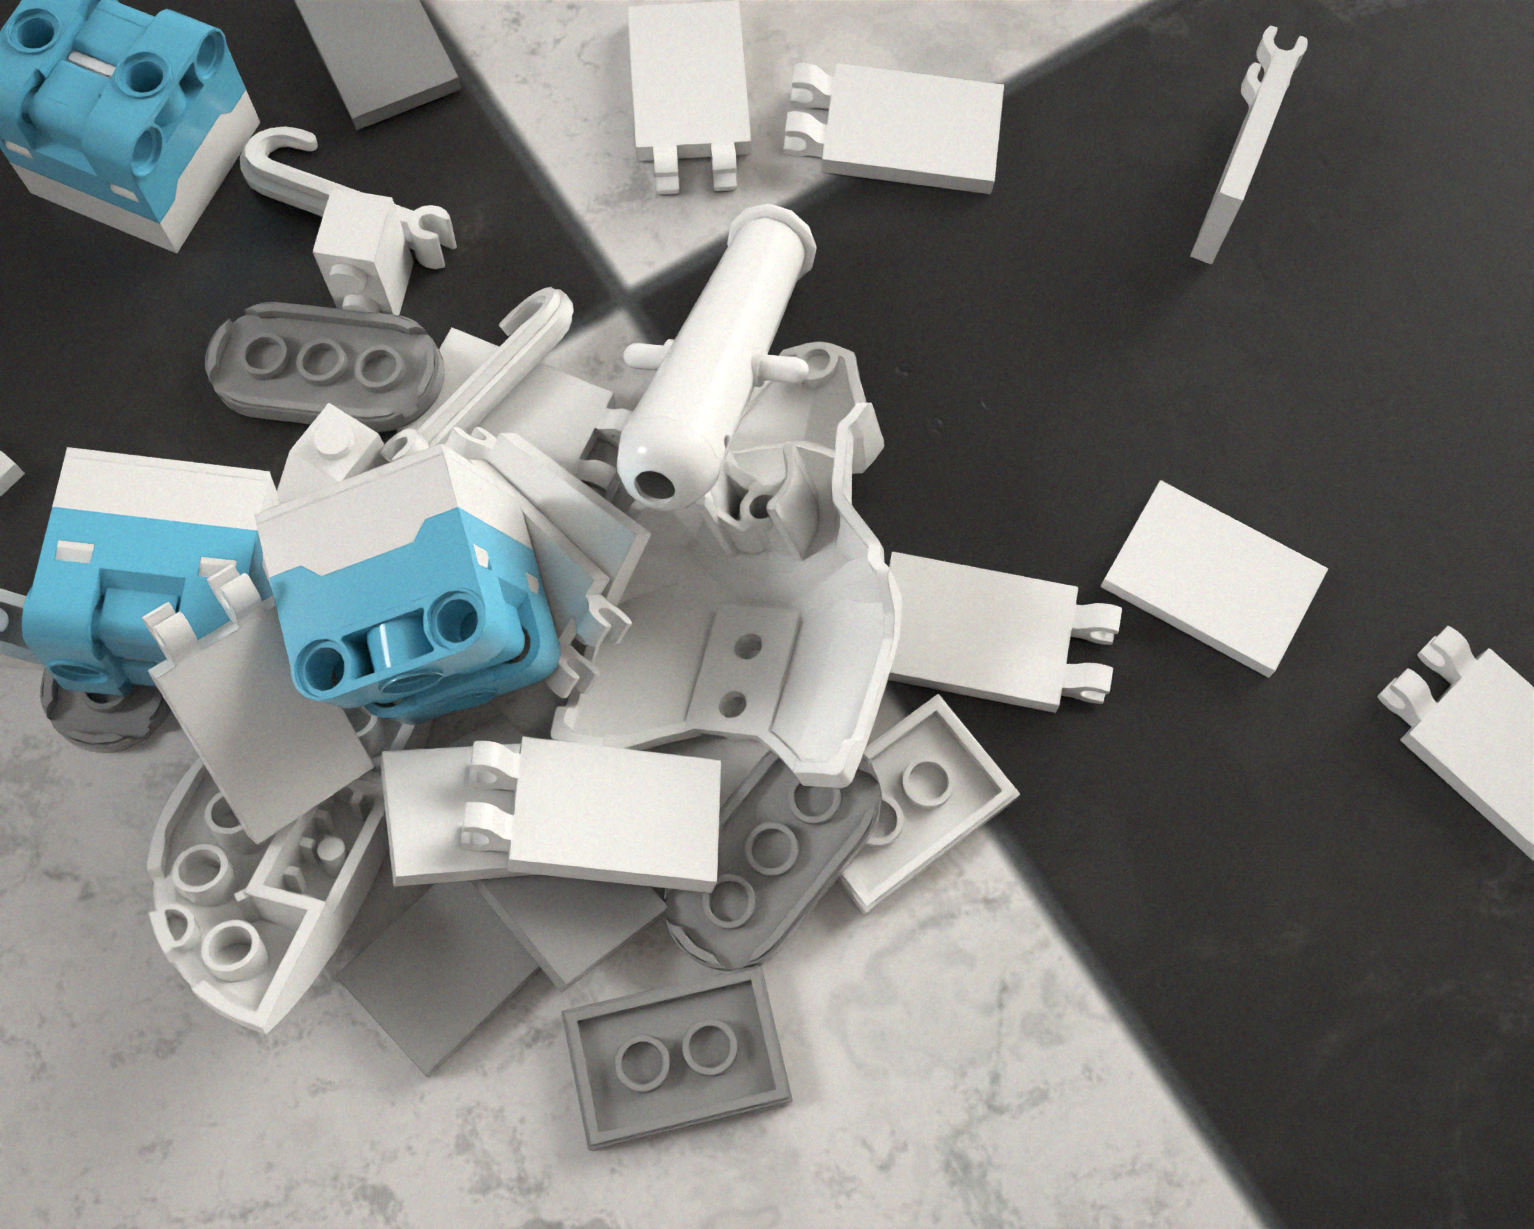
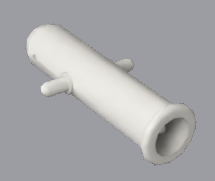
M772 204L747 207L731 222L727 241L728 248L675 340L668 339L664 345L633 343L624 350L623 358L628 366L635 369L657 371L621 433L617 457V472L628 494L645 507L661 512L687 509L707 494L718 480L754 387H762L765 381L800 383L808 376L809 368L804 360L797 357L768 355L796 282L812 269L817 249L810 227L791 210Z

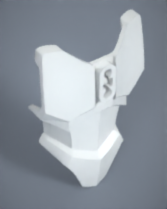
M821 341L782 350L779 356L797 357L804 360L809 368L808 376L800 383L765 381L762 387H754L714 487L687 509L661 512L645 507L635 500L625 512L626 515L652 533L617 605V608L628 616L632 624L619 644H614L605 636L599 647H592L589 644L586 646L583 657L597 667L600 675L588 694H582L574 686L567 705L557 707L551 728V738L553 740L643 751L663 744L702 736V734L725 736L733 741L753 739L759 740L780 757L803 786L844 788L852 782L864 753L887 684L900 638L902 595L890 568L884 563V549L880 541L852 506V474L863 473L885 446L873 405L866 402L854 352ZM760 650L755 657L746 659L752 651ZM740 697L744 698L746 702L744 711L740 715L730 718L732 712L741 706L742 700Z

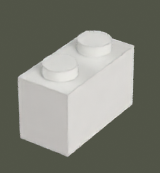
M331 188L313 254L336 307L345 311L399 315L414 261L392 197Z

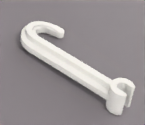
M284 126L258 132L248 140L240 155L241 172L250 188L262 195L322 217L331 188L360 192L268 158L271 152L283 147L305 151L316 150L318 143L315 135L302 129ZM394 204L408 246L415 251L419 263L426 268H444L445 263L440 244L451 249L457 248L451 219L447 211L433 205L422 206L412 211Z
M548 287L532 294L521 302L499 324L505 334L511 336L417 431L409 428L395 434L383 446L380 454L390 463L440 443L446 445L453 427H458L466 434H469L567 333L574 312L573 303L569 297L560 289Z

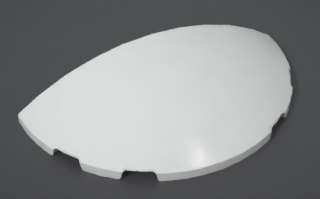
M402 699L393 701L394 705L399 704ZM364 705L355 708H343L374 768L258 845L243 829L200 757L185 773L171 794L159 818L151 841L147 871L150 879L153 881L155 911L149 912L154 934L166 959L177 968L183 979L192 987V992L201 1001L233 1022L266 1035L299 1001L334 954L354 921L389 850L380 766L382 751L425 749L432 720L408 725L374 716Z

